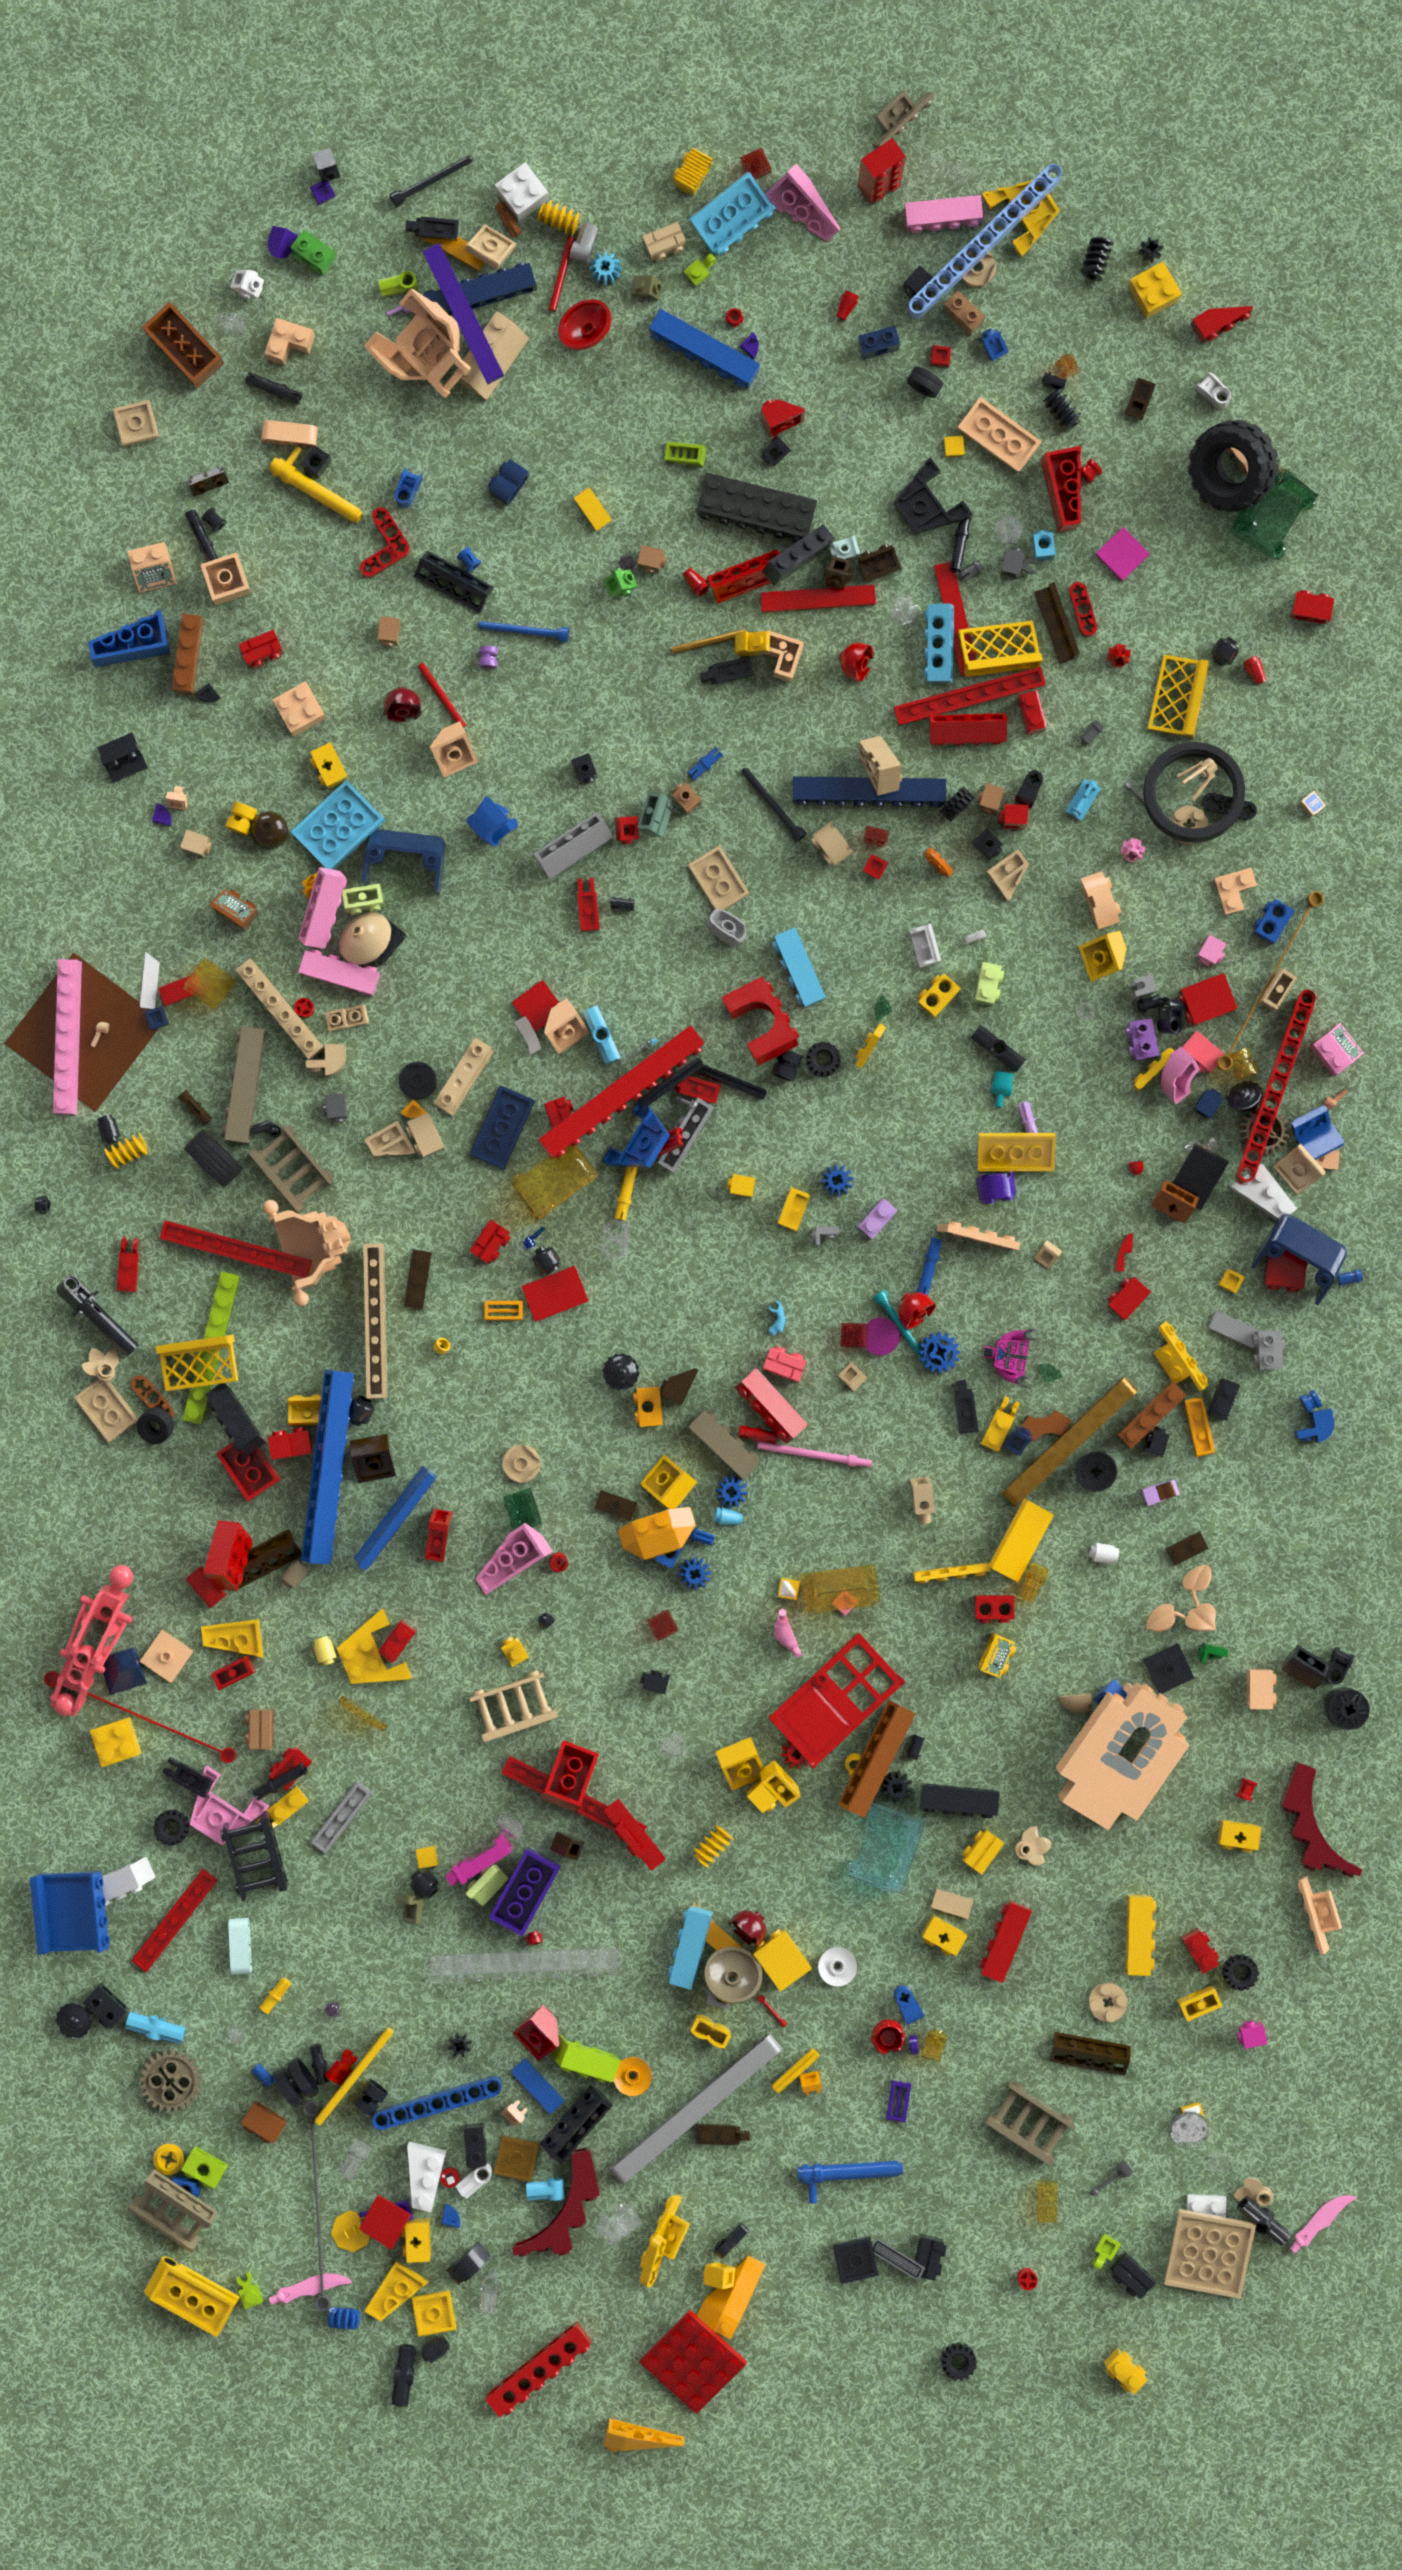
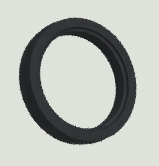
M1187 742L1176 745L1163 752L1154 761L1146 775L1143 789L1145 808L1155 826L1173 839L1189 843L1212 840L1224 834L1235 823L1242 811L1245 801V783L1242 772L1230 755L1214 745L1202 742ZM1185 757L1210 758L1218 764L1228 775L1233 788L1232 805L1226 815L1215 824L1203 828L1183 827L1168 819L1157 803L1155 787L1158 777L1169 764Z

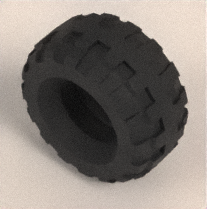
M1229 420L1207 429L1195 441L1196 444L1189 454L1190 465H1188V475H1191L1193 481L1191 485L1194 491H1198L1200 494L1199 498L1204 503L1211 504L1212 508L1219 511L1237 512L1259 503L1272 490L1275 484V477L1278 475L1279 466L1276 464L1278 454L1276 449L1272 447L1271 438L1268 434L1265 435L1259 426L1249 424L1244 420ZM1231 447L1239 450L1247 460L1248 474L1243 482L1231 480L1224 472L1222 458L1227 448Z

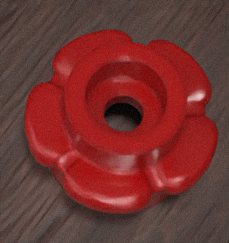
M732 308L726 312L725 321L732 327H738L743 322L744 316L740 309Z
M538 1931L527 1933L528 1937L524 1939L527 1940L528 1946L540 1944L543 1942V1934H539Z

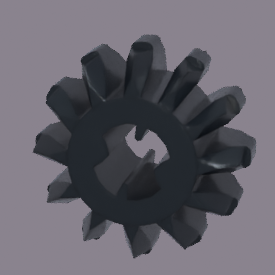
M891 1771L889 1772L891 1779L885 1776L884 1780L887 1783H881L880 1785L883 1788H887L882 1790L881 1793L882 1795L889 1793L885 1799L889 1801L893 1797V1804H896L897 1798H899L901 1803H904L902 1796L909 1799L910 1795L906 1791H913L912 1787H907L912 1784V1780L905 1781L908 1777L906 1773L900 1778V1771H897L896 1777H894ZM893 1784H901L900 1791H892L894 1789L892 1786Z

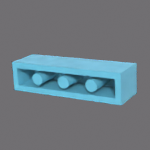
M796 928L774 936L772 945L775 952H780L781 966L783 970H788L790 977H787L791 988L795 987L798 993L795 997L799 1006L803 1004V1007L807 1008L825 1000L826 996Z
M690 1906L688 1911H684L682 1922H685L684 1927L679 1930L677 1940L680 1941L678 1948L675 1947L672 1956L675 1959L674 1966H670L667 1977H670L669 1984L692 1990L694 1987L713 1912Z

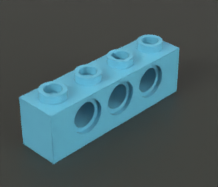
M928 604V610H925V620L928 621V629H925V640H928V648H925V660H928V666L925 667L924 676L930 684L953 683L954 606L952 604ZM943 620L942 628L935 629V623ZM942 639V647L935 648V642ZM939 658L943 659L942 666L936 668L934 666L935 661Z

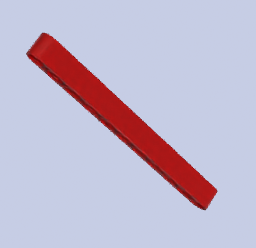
M1303 990L1294 1002L1235 1173V1180L1240 1185H1248L1256 1176L1316 1001V995L1312 990ZM1302 997H1307L1310 1003H1304ZM1296 1014L1302 1015L1304 1021H1299L1296 1018ZM1290 1031L1296 1032L1298 1038H1292ZM1284 1049H1289L1292 1056H1287L1284 1053ZM1278 1066L1284 1067L1286 1073H1280ZM1273 1083L1277 1084L1280 1090L1275 1091L1271 1085ZM1265 1102H1272L1274 1108H1268ZM1259 1119H1265L1268 1125H1261ZM1253 1136L1260 1137L1261 1144L1256 1143ZM1247 1154H1253L1255 1161H1250ZM1246 1171L1249 1174V1179H1244L1241 1172Z

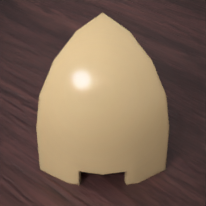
M1090 1693L1059 1696L1063 1707L1072 1713L1092 1712Z

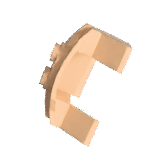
M410 289L399 304L416 315L396 337V344L380 333L375 332L364 347L389 374H393L401 380H428L443 397H447L452 387L463 374H467L471 369L467 363L462 361L458 354L460 352L458 323L437 302H432L414 289ZM455 364L458 367L457 371L443 386L440 380Z

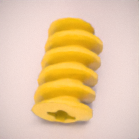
M550 200L547 204L544 202L541 206L537 221L541 222L544 219L545 225L551 222L552 228L558 225V231H562L565 228V234H569L572 231L573 236L579 224L580 213L578 212L573 216L572 209L566 213V206L559 210V203L552 207V200Z
M138 1132L139 1138L131 1135V1142L125 1138V1145L118 1141V1148L111 1145L110 1152L104 1148L111 1165L118 1169L120 1168V1162L123 1165H127V1159L133 1162L134 1156L139 1159L141 1158V1153L143 1155L148 1154L147 1145L140 1132Z
M717 1825L714 1826L717 1831L716 1833L711 1830L709 1831L711 1838L704 1836L705 1844L699 1842L701 1849L693 1848L694 1856L707 1868H709L707 1861L713 1863L715 1861L713 1856H720L718 1850L725 1851L723 1844L730 1846L729 1839L735 1840L725 1829Z

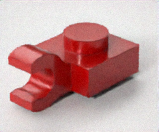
M349 2049L344 2050L341 2062L336 2060L325 2074L328 2080L340 2086L353 2071L350 2067L357 2061V2057L352 2055V2051Z

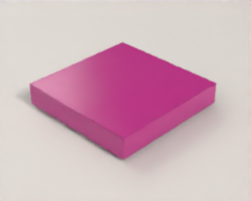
M1123 527L1095 555L1123 581L1150 553Z

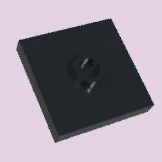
M1179 1643L1143 1659L1158 1693L1162 1694L1194 1679Z
M870 2236L833 2244L841 2284L879 2276Z

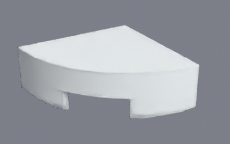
M982 929L975 932V934L966 936V944L985 939V931Z

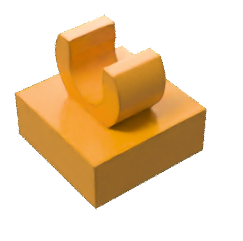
M819 2071L800 2074L803 2093L809 2096V2092L816 2091L819 2094L820 2090H822Z

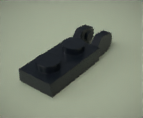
M169 1757L167 1762L177 1767V1770L174 1772L169 1768H164L162 1773L195 1794L206 1798L214 1780L189 1765Z

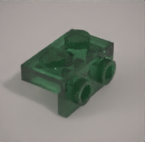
M531 1488L503 1497L504 1507L508 1512L510 1525L513 1530L524 1523L531 1528L543 1524Z

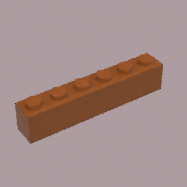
M890 1700L888 1701L837 1805L865 1818L904 1740L908 1728L913 1722L914 1712Z

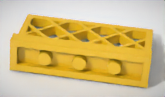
M1033 621L961 629L958 631L965 665V677L1040 667L1043 661L1042 653L1039 652ZM1023 627H1029L1030 635L1027 638L1018 632ZM1002 630H1009L1013 633L1009 640L1000 635ZM984 632H990L995 636L991 642L981 637ZM971 634L976 640L971 645L965 641L964 635ZM1015 635L1024 641L1020 648L1011 642ZM996 638L1006 643L1002 650L993 645ZM978 640L987 645L983 653L974 647ZM1027 643L1033 647L1034 653L1028 654L1022 648ZM1007 646L1017 651L1014 656H1009L1003 652ZM989 648L998 653L996 658H990L985 655ZM971 650L980 656L977 660L969 661L968 653Z
M1163 655L1148 730L1186 736V738L1190 739L1194 738L1209 668L1208 660L1201 659L1199 661ZM1166 661H1175L1178 668L1169 673L1165 667ZM1188 664L1196 665L1195 672L1190 676L1183 670ZM1181 670L1186 678L1176 684L1172 675ZM1170 678L1175 686L1165 692L1161 686L1162 681ZM1188 681L1192 688L1191 691L1184 695L1179 686ZM1177 688L1182 697L1172 702L1167 694ZM1166 696L1170 705L1161 710L1157 704L1158 700ZM1184 699L1188 707L1180 713L1175 705ZM1173 707L1178 715L1168 721L1164 712ZM1159 715H1162L1167 722L1161 727L1153 726L1154 719ZM1180 718L1184 723L1183 730L1174 729L1171 723Z
M234 1334L155 1346L156 1353L160 1354L165 1391L238 1381L232 1343L235 1342ZM227 1347L228 1357L224 1360L218 1353L222 1348ZM205 1350L212 1354L208 1363L200 1358ZM186 1353L194 1357L190 1365L182 1360ZM166 1356H172L177 1360L172 1368L167 1365ZM215 1358L223 1363L218 1371L211 1366ZM197 1360L205 1366L201 1373L193 1369ZM179 1363L187 1368L183 1376L175 1371ZM225 1366L231 1370L232 1378H226L221 1374ZM207 1369L215 1373L211 1381L203 1377ZM190 1371L197 1376L194 1383H190L185 1379ZM172 1374L180 1379L176 1386H170L169 1378Z

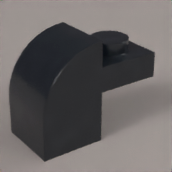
M477 2242L467 2249L460 2259L452 2263L446 2271L459 2285L476 2274L489 2260L491 2255Z

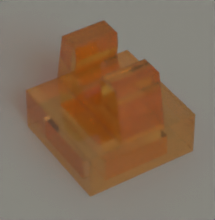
M1065 354L1055 363L1057 368L1064 367V371L1059 374L1060 378L1080 373L1074 355Z

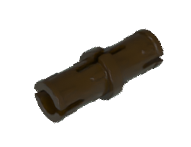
M187 1090L178 1096V1099L189 1109L188 1112L193 1114L203 1126L212 1120V1117L201 1107L202 1104L197 1102Z

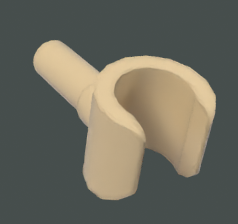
M100 1022L97 1024L96 1035L91 1046H96L101 1032L108 1033L109 1023Z

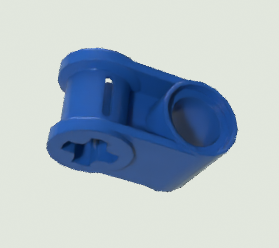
M407 469L402 471L394 494L396 504L400 508L411 506L416 492L421 485L422 475L417 476L408 472ZM402 494H406L409 496L408 499L404 501L400 500L399 497Z
M903 1985L897 1987L894 1991V1997L907 2025L925 2017L911 1990ZM902 1992L907 1994L905 2000L901 1997Z

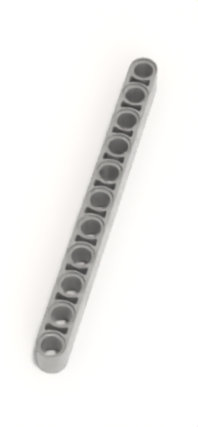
M770 2033L765 2035V2039L759 2040L749 2049V2052L746 2051L739 2057L735 2064L732 2063L720 2074V2077L717 2076L706 2085V2089L700 2090L690 2099V2102L687 2101L680 2107L676 2114L673 2113L661 2123V2127L658 2126L647 2135L646 2140L645 2138L631 2149V2152L628 2151L621 2157L617 2164L614 2163L609 2168V2171L621 2185L626 2183L782 2050V2047Z

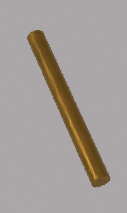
M746 629L671 647L672 652L677 654L733 640L737 632L746 631Z

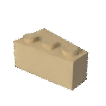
M881 736L859 741L858 754L877 796L898 791L902 781L901 764Z

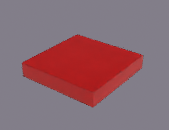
M541 980L512 1003L521 1016H525L536 1033L546 1026L551 1009L559 1001L546 983Z
M379 2194L359 2230L392 2250L412 2214Z

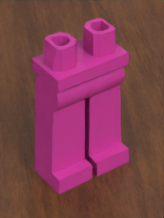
M504 1832L495 1837V1844L473 1858H465L462 1863L460 1860L456 1862L452 1867L453 1870L445 1876L449 1884L453 1886L460 1881L463 1885L469 1878L510 1854L513 1847Z

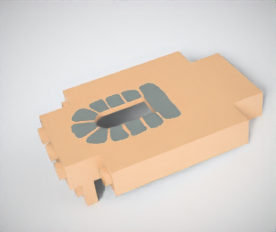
M1127 1682L1123 1687V1690L1127 1693L1125 1699L1117 1693L1113 1695L1107 1692L1056 1766L1058 1772L1069 1779L1058 1794L1060 1800L1107 1830L1111 1828L1121 1812L1136 1821L1139 1819L1190 1746L1185 1740L1186 1737L1178 1732L1187 1719L1183 1712L1184 1708L1177 1703L1172 1705L1168 1702L1169 1699L1161 1693L1156 1695L1153 1693L1154 1690L1146 1684L1142 1686L1136 1682L1132 1686ZM1139 1727H1145L1150 1732L1149 1739L1131 1763L1119 1756L1118 1753L1132 1733Z

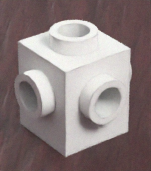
M236 270L230 288L238 292L241 298L247 300L258 298L262 292L264 279L258 277V273L253 270Z

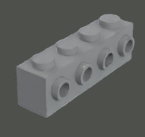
M596 812L535 852L534 856L550 879L570 865L575 864L582 857L590 854L599 846L607 843L613 838V835L603 818Z
M700 1098L694 1101L697 1103V1107L694 1110L689 1106L687 1107L689 1111L687 1116H682L677 1124L683 1130V1133H681L683 1136V1140H681L683 1146L657 1157L659 1160L658 1165L675 1174L714 1110L713 1106Z

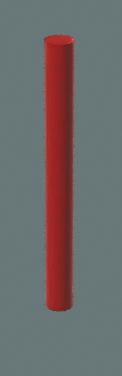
M571 236L567 237L549 311L556 312L570 259V251L575 240Z
M421 663L418 669L456 723L460 721L463 728L466 727V723L424 663Z

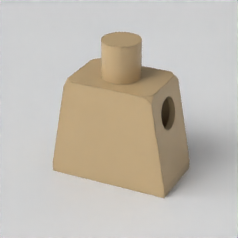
M929 1477L910 1479L915 1515H919L920 1524L930 1523V1513L935 1512L931 1480Z

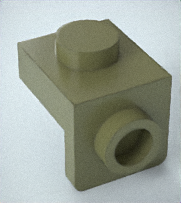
M653 275L633 276L630 295L633 297L650 296L655 300H659L662 291V281Z
M404 1894V1898H397V1902L404 1903L403 1921L422 1923L423 1900L417 1899L416 1895Z

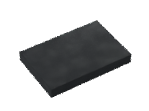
M1195 1143L1172 1183L1199 1197L1195 1208L1202 1210L1229 1161Z

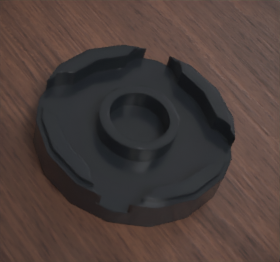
M424 1062L409 1063L400 1072V1089L411 1099H425L436 1088V1073Z

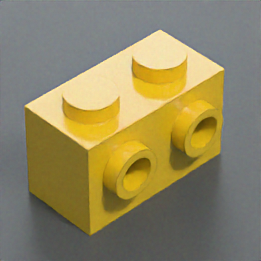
M1116 2348L1104 2361L1107 2368L1105 2371L1111 2378L1114 2379L1116 2377L1121 2382L1119 2385L1127 2393L1131 2391L1135 2395L1148 2381L1145 2376L1146 2371L1139 2364L1135 2366L1131 2362L1132 2358L1125 2351L1121 2352Z

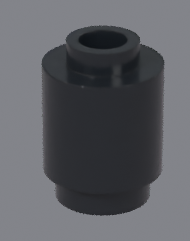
M112 1114L98 1118L97 1127L102 1142L107 1141V1144L117 1142L121 1134Z
M443 2335L437 2336L421 2347L422 2351L420 2354L425 2362L429 2361L432 2364L447 2354L450 2345Z

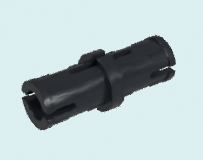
M321 2043L309 2046L313 2061L311 2066L315 2071L317 2085L329 2082L325 2076L327 2073V2061L324 2060Z

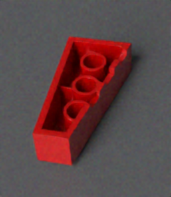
M1081 446L1046 452L1040 459L1058 533L1074 530L1081 523Z

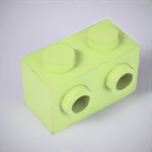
M380 884L342 890L345 910L351 915L361 914L364 910L376 912L385 907Z
M986 962L981 964L974 1002L993 1006L995 1001L999 1000L1000 990L997 989L998 983H1002L1004 971H1001V965Z

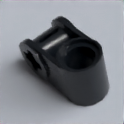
M1032 770L1027 774L1014 802L1028 805V808L1032 809L1043 782V775L1039 771ZM1033 776H1036L1039 783L1035 782L1032 784L1029 777L1033 778Z
M1162 997L1160 999L1157 1029L1160 1033L1178 1034L1181 1032L1184 1003L1179 998L1170 999Z
M1335 1647L1329 1659L1330 1667L1325 1681L1334 1685L1342 1683L1353 1663L1355 1655H1349L1341 1651L1339 1647ZM1333 1670L1338 1673L1335 1681L1330 1679V1673Z

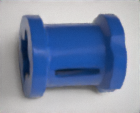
M470 547L462 550L456 557L464 563L468 573L475 570L482 563L480 559L477 560L473 555Z

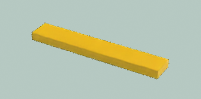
M390 2027L386 2028L318 2114L315 2123L321 2126L392 2036L394 2031Z

